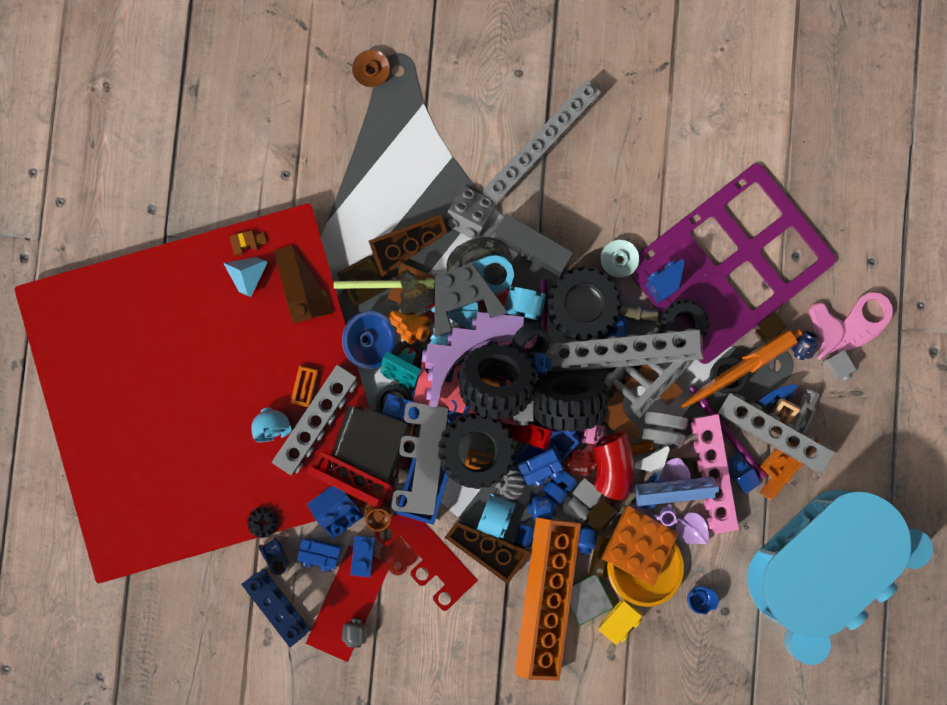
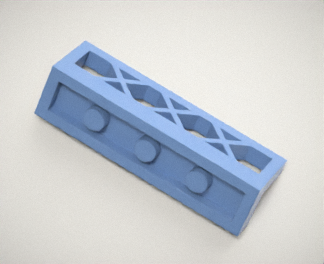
M714 477L635 485L637 506L716 498L715 493L719 492V486Z

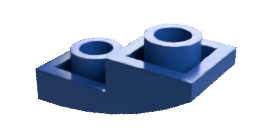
M792 384L772 390L759 398L756 403L760 407H769L776 401L775 397L789 400L796 394L794 390L798 386Z

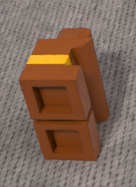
M253 231L229 236L235 256L243 255V248L251 246L253 250H258L257 246L267 244L264 232L253 235Z

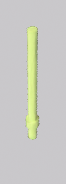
M426 278V280L334 281V289L419 287L434 289L435 287L434 278Z

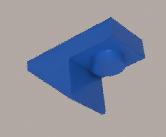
M740 452L727 459L728 471L744 495L760 485L754 468L749 467Z

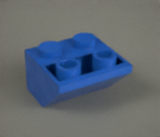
M676 259L671 261L663 268V272L657 270L647 278L648 282L645 284V287L657 304L673 295L679 289L684 267L683 259L678 262Z
M331 486L307 503L314 519L333 539L365 516L350 494L334 486Z

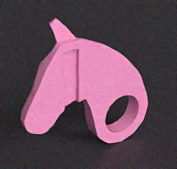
M869 292L857 299L844 321L833 316L822 302L811 305L809 314L813 331L818 336L820 342V352L817 358L820 360L829 353L858 348L876 338L892 318L893 307L889 299L880 293ZM869 300L876 301L882 306L883 316L877 323L869 322L863 316L862 307Z

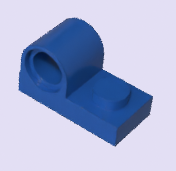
M388 394L382 412L404 420L406 404L412 401ZM411 407L408 411L409 417L411 419L419 417V409Z

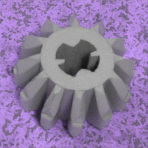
M511 466L508 469L510 472L507 476L504 475L501 478L502 481L495 486L497 494L501 498L508 500L518 499L519 495L523 493V487H525V479L520 469Z

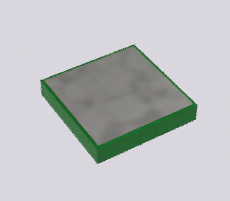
M590 575L573 584L570 608L579 626L614 608L598 576Z

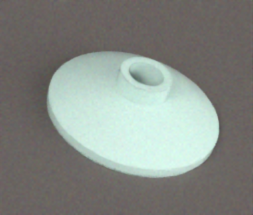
M625 240L610 242L601 253L603 269L606 273L616 278L631 275L639 263L637 249L633 244ZM622 257L623 262L617 263L616 258Z

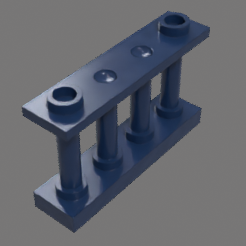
M265 569L256 572L241 584L290 648L312 630Z

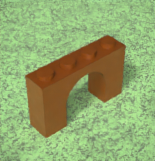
M647 364L636 366L637 371L650 382H654L659 377V374ZM630 374L622 380L628 389L638 386L644 387ZM674 382L659 398L666 405H670L683 390ZM614 388L609 393L611 397L608 399V413L603 423L613 433L626 431L631 444L642 431L624 412L623 400L625 395Z

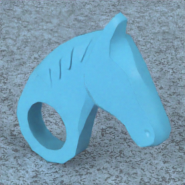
M493 254L473 261L472 264L483 279V271L488 264L496 262L505 267L507 276L504 282L498 285L486 282L493 293L503 292L512 284L514 271L512 264L506 257ZM476 302L450 311L448 316L451 320L471 330L472 319L476 318L479 312L478 304ZM435 306L431 309L433 313H435Z

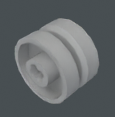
M646 412L644 422L648 425L656 426V428H644L641 439L668 446H684L685 435L674 432V429H687V418Z

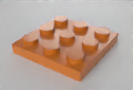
M626 506L601 559L650 586H654L678 533L636 509Z

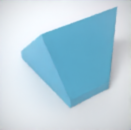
M253 257L225 262L224 265L238 291L251 297L268 262Z

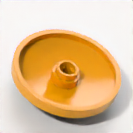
M674 542L654 586H650L609 562L607 563V569L612 587L622 599L636 606L653 607L668 601L677 592L683 579L684 562L682 554Z

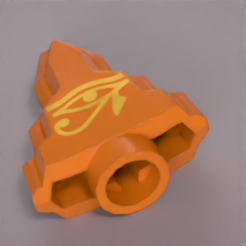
M392 311L387 315L391 325L397 328L401 338L409 344H413L418 339L424 341L429 336V327L432 324V320L428 317H419L414 314L405 315L399 311Z

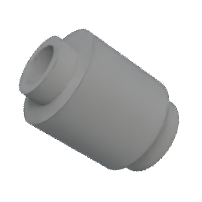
M568 496L562 503L564 507L562 511L581 524L590 512L588 506L576 496L572 498Z

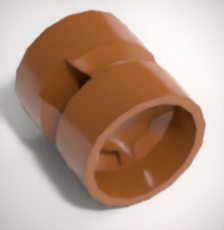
M384 499L382 506L379 507L365 503L364 514L367 527L373 531L385 530L391 521L388 502Z

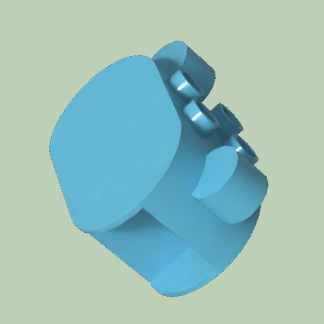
M828 491L814 498L756 552L748 567V588L759 610L770 620L787 628L784 643L788 653L803 664L816 665L824 661L830 653L831 642L829 636L840 632L846 626L850 630L859 627L868 618L869 614L864 609L873 600L876 599L879 603H882L897 591L898 586L894 581L903 573L905 568H921L930 561L933 554V545L929 536L923 531L908 528L899 511L883 498L866 492Z

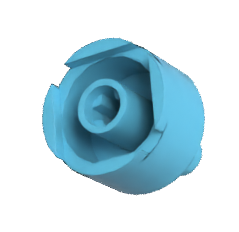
M509 286L505 309L510 315L520 316L522 313L528 319L539 320V317H542L547 294L541 293L540 296L539 293L533 290Z
M490 494L477 530L503 539L516 503Z

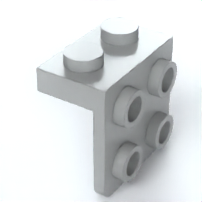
M464 186L448 209L444 224L477 241L496 204L488 197Z

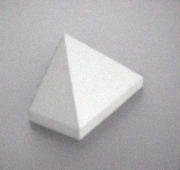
M660 445L652 451L633 459L634 467L652 473L659 472L662 475L670 450L667 445Z

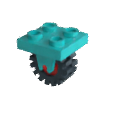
M401 340L398 341V344L394 345L392 353L386 352L384 355L380 373L389 380L393 379L399 382L402 387L414 390L421 372L424 346H419V341L413 344H409L405 340L403 342Z

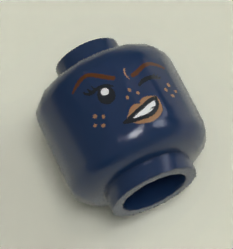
M805 330L796 339L797 345L791 348L794 356L800 360L813 358L820 345L818 336Z

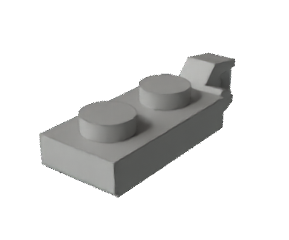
M807 389L798 406L800 411L790 423L797 427L796 431L801 434L807 431L817 410L814 407L820 394L813 390ZM791 437V438H790L792 441H794V442H796V443H800V441H799L798 438H796V437Z

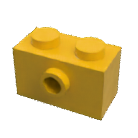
M621 599L599 624L598 630L615 645L620 641L624 642L630 634L628 633L632 627L636 628L641 623L642 611L635 605Z

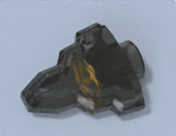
M408 269L402 271L400 282L403 288L400 294L402 302L399 304L402 314L412 312L416 316L425 314L430 310L429 305L435 302V293L432 290H428L425 284L419 283L416 276Z

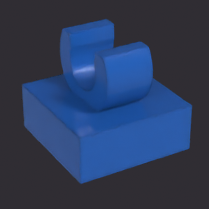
M520 524L514 542L530 548L533 543L534 529Z

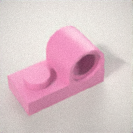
M596 425L592 429H585V431H582L580 443L594 445L605 437L607 427Z

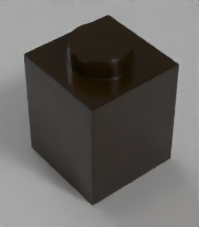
M774 312L754 327L756 330L754 333L759 340L767 342L787 326L778 314Z
M601 498L586 517L589 520L588 524L596 531L598 528L604 531L618 513Z

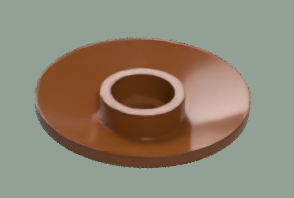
M366 50L354 59L352 72L359 84L365 87H377L387 80L390 73V65L388 59L381 52ZM374 68L375 72L369 73L368 70Z

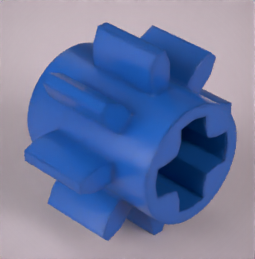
M534 353L533 359L529 358L534 365L533 368L536 371V375H547V370H552L551 358H547L546 353Z

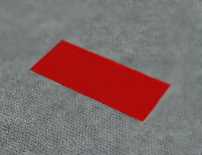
M350 545L305 643L345 662L349 661L354 648L347 647L346 643L342 641L343 624L350 621L351 618H360L362 623L366 622L391 565L373 556L372 574L370 577L350 575L353 547Z

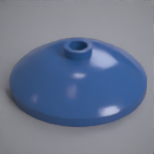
M364 311L353 316L346 324L342 335V346L347 358L354 365L365 369L380 367L386 352L392 353V349L396 344V333L390 320L383 314L375 311ZM363 336H365V342H362Z

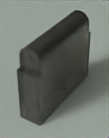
M348 405L331 456L391 484L401 458L399 453L401 438L409 436L412 424L372 408L362 409L357 406ZM330 460L328 461L325 470H329L332 468ZM341 467L337 469L341 478L349 477L347 468ZM364 476L354 477L358 486L367 485ZM378 483L372 485L374 494L380 496L384 486Z

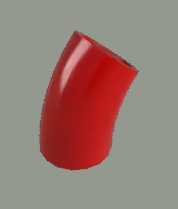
M621 431L604 437L592 446L597 463L594 487L604 496L615 500H626L629 497L634 475L631 444L626 431Z

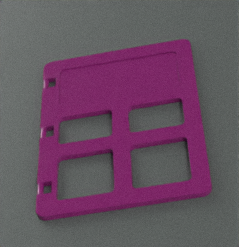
M753 164L638 253V266L630 276L660 314L673 302L681 299L685 301L690 299L694 303L697 301L700 303L699 306L701 308L704 307L706 309L705 313L709 314V333L703 340V359L698 361L701 364H708L832 267L836 262V258L760 164ZM743 178L747 184L738 189L735 184ZM757 183L782 215L756 237L749 239L724 207L750 185ZM698 214L701 219L693 225L689 220ZM710 217L716 220L737 246V252L718 266L712 263L690 234L691 231ZM793 227L817 256V261L786 284L761 255L760 250L786 229ZM652 250L655 255L647 261L644 255ZM676 259L678 262L683 259L684 267L679 289L673 295L657 304L645 287V284L648 282L647 278L657 270L663 272V268L671 261ZM746 261L753 266L773 291V296L755 310L749 309L726 280V277ZM679 314L674 319V327L677 332L695 328L693 319L687 314Z

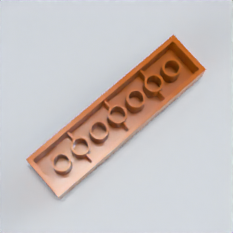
M536 517L514 675L528 680L560 681L581 523Z

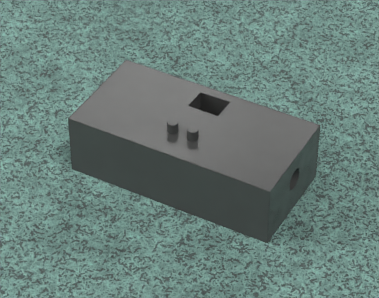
M507 213L494 233L495 241L558 278L573 252Z

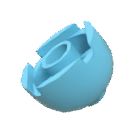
M272 408L262 409L251 425L253 439L256 442L273 441V437L281 434V438L292 432L287 416L281 411L272 410Z

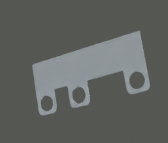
M413 402L406 404L404 420L408 423L421 424L419 438L403 436L401 438L400 455L416 458L412 492L396 490L393 493L392 509L394 511L434 515L441 461L438 459V442L441 440L443 430H446L448 408L430 407L426 404ZM411 407L419 409L420 414L417 419L409 417L408 411ZM408 440L413 441L415 444V449L411 453L405 452L403 448L404 443ZM397 496H406L407 504L404 507L396 505Z

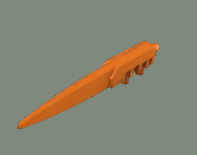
M799 329L794 332L786 330L763 346L742 357L743 360L698 390L680 408H686L714 394L750 371L751 373L755 372L797 345L796 339L802 335V332Z

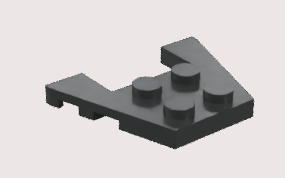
M472 263L435 276V337L452 332L448 312L484 300L490 318L507 313L505 307Z

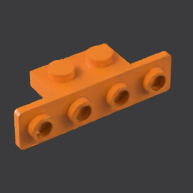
M815 438V439L813 440V441H815V442L821 444V442H820L818 439ZM788 440L790 446L796 447L790 440ZM808 447L806 449V454L810 457L811 454L816 451V449L814 447ZM775 449L760 466L771 479L759 493L772 500L804 464Z

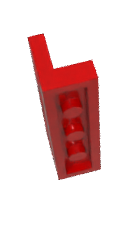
M323 451L320 452L315 466H310L307 474L374 507L382 506L391 484ZM324 457L331 462L332 468L329 470L320 467ZM341 467L347 468L349 477L341 478L337 469ZM364 476L367 485L358 486L354 477ZM378 483L384 486L380 496L374 494L372 485Z

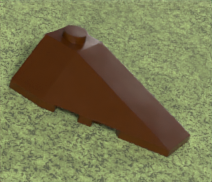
M293 245L274 250L292 322L299 324L333 314L327 294Z

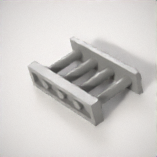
M657 327L653 331L648 332L661 334L660 330ZM661 344L658 349H663L666 344ZM641 346L639 351L645 350L647 346ZM693 360L672 362L668 368H663L658 363L647 364L659 374V377L654 382L646 379L633 368L634 366L617 367L605 377L604 382L607 384L609 392L615 387L632 402L630 407L633 412L640 418L693 363ZM627 373L646 388V391L641 396L635 395L620 382Z

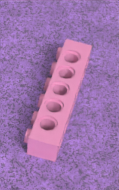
M719 414L692 417L693 422L690 423L691 431L696 436L694 449L696 453H699L700 459L697 461L698 470L702 472L703 478L710 477L709 472L716 468L718 474L714 479L721 489L719 497L704 499L705 509L709 511L710 516L707 518L708 527L715 534L739 530ZM709 430L711 437L705 441L702 435L704 431ZM712 449L714 451V457L708 460L706 458V452ZM719 507H723L724 514L718 517L716 510Z

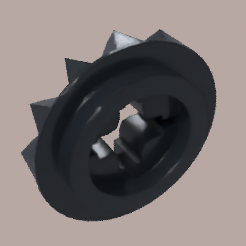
M268 507L254 509L249 514L247 520L248 530L253 536L259 538L270 537L278 528L279 521L276 513ZM264 514V520L271 524L264 525L262 530L261 525L255 522L261 520Z

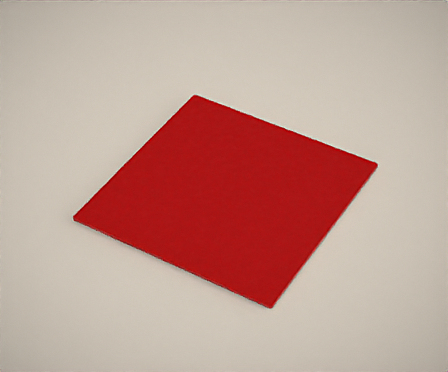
M306 203L18 285L14 288L96 583L100 584L259 538L253 536L248 530L247 524L249 514L259 507H268L276 513L279 521L276 532L316 521L307 503L332 485L307 474L310 466H315L321 451L347 462L352 436L345 431L343 424L346 414L354 409H362L371 416L372 428L366 436L356 438L350 465L391 484L379 439L374 438L375 425L358 366L354 365L347 358L343 350L342 335L346 324L336 289H334L333 278L311 204ZM253 231V235L264 232L267 244L257 246L258 250H253L251 246L242 249L243 255H234L229 236ZM293 245L327 294L333 314L299 324L292 322L274 250ZM253 257L268 262L251 297L238 291L224 265L225 262ZM336 365H339L357 377L356 382L358 385L352 393L350 391L345 396L347 399L346 403L341 409L337 408L334 413L337 415L331 425L327 424L323 429L325 431L324 436L320 441H315L313 444L315 449L309 457L305 456L302 461L304 465L299 473L294 472L293 475H289L271 463L289 435L281 438L280 434L272 437L273 441L256 442L252 435V421L261 413L262 409L272 408V410L281 411L287 416L293 431L308 408L290 403L299 366L319 370L312 397L313 401ZM304 370L302 372L296 401H299L306 374V371ZM310 372L307 389L303 401L305 403L307 402L308 393L313 377L312 372ZM336 383L333 386V391L336 394H341L343 392V385ZM325 399L322 403L323 408L330 410L332 408V401ZM318 415L313 416L312 424L317 427L320 426L321 418ZM304 431L301 434V440L308 443L311 436L308 432ZM292 448L290 455L292 458L297 459L300 456V452L297 448ZM324 457L320 467L325 470L331 469L330 460ZM345 467L337 469L341 478L349 477V473L344 472ZM364 476L354 477L358 486L367 485ZM378 483L372 485L374 494L380 496L384 486ZM392 485L385 497L386 501L393 499ZM351 495L359 508L364 507L366 502ZM264 514L261 520L255 522L261 525L262 530L264 525L271 524L264 520Z

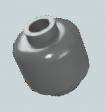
M351 618L350 621L343 624L342 641L346 643L347 647L360 648L362 644L366 643L368 625L362 623V619Z

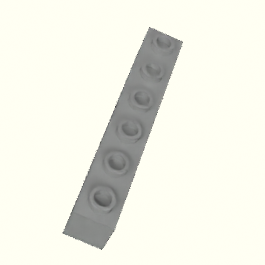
M336 365L271 463L289 475H293L294 472L299 473L304 465L302 461L305 456L309 457L314 451L313 444L315 441H320L324 436L325 431L323 429L327 424L331 425L337 415L334 413L337 408L341 409L346 403L347 399L345 396L349 391L352 393L358 385L356 376L341 366ZM336 383L343 385V392L341 394H336L333 391V386ZM325 399L332 401V408L330 410H325L322 406ZM315 415H318L322 420L318 427L312 424V418ZM304 431L308 432L311 436L308 443L301 440V434ZM292 448H297L300 452V456L297 459L292 458L290 455Z
M731 393L728 395L718 412L719 416L822 475L834 455V452L831 451V446L823 442L820 445L813 441L815 438L810 434L797 432V427L788 422L786 425L779 421L780 418L773 413L766 414L762 412V407L755 403L751 405L746 403L745 398L737 393L735 395ZM745 408L748 414L745 417H739L737 410ZM756 418H763L765 424L762 427L755 426L753 422ZM774 427H779L782 430V434L779 437H774L771 434V430ZM791 437H796L799 439L800 444L792 447L789 445L788 440ZM814 447L817 450V455L809 457L806 454V449Z

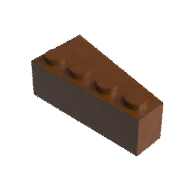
M440 214L368 240L381 277L447 234V230Z
M458 520L445 536V539L506 584H509L531 553V550L483 533L477 530V528Z

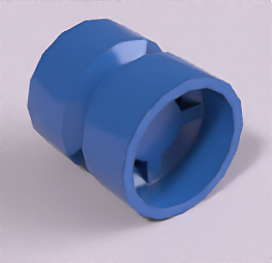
M563 470L561 475L552 478V481H547L542 488L543 492L560 505L568 497L567 492H571L578 484L574 478Z

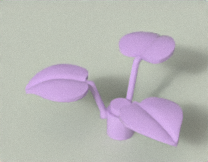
M680 458L668 460L662 472V478L667 482L691 479L689 469ZM637 503L630 505V507L652 519L656 517L665 526H672L674 523L681 521L676 525L675 532L678 533V539L684 543L705 545L708 543V527L704 518L698 513L688 512L683 519L681 517L676 518V512L672 508V503H668L667 507L662 508L660 515L656 513L651 514V509H643L641 506H637Z

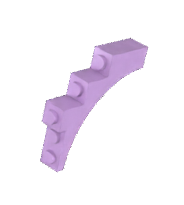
M478 312L476 318L472 319L471 330L452 329V333L448 334L447 346L428 344L427 350H423L422 362H425V368L429 369L428 381H432L431 388H427L426 400H430L429 406L437 407L442 386L454 366L476 348L479 349L483 345L512 341L517 330L523 326L524 317L500 315L490 318L488 313Z

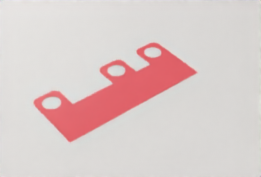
M422 362L413 402L429 405L430 400H426L427 388H431L432 381H428L425 362ZM457 365L454 370L452 383L445 381L442 386L437 406L453 411L455 405L451 400H454L457 405L455 412L463 413L465 404L459 394V379L457 377L458 372L461 370V365ZM507 380L506 386L510 385L512 382ZM469 406V409H468L467 414H468V413H474L472 410H470V406ZM511 415L507 419L497 417L503 423L518 426L516 421H512Z

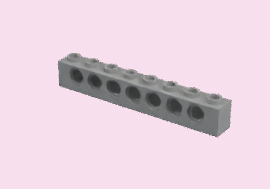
M586 80L483 189V194L498 206L599 99L601 91L590 81Z
M687 329L682 332L667 331L661 334L651 332L641 336L631 334L621 338L611 336L607 339L591 338L588 341L572 340L569 343L553 342L546 351L547 358H551L552 370H548V372H561L562 370L581 371L703 359L702 335L700 330ZM681 342L686 343L683 347H677ZM661 344H666L663 349H658ZM641 346H647L645 350L639 351ZM622 348H627L625 352H619ZM608 350L607 353L602 355L600 354L601 351ZM588 351L586 356H581L583 352ZM570 353L568 357L562 358L564 354Z

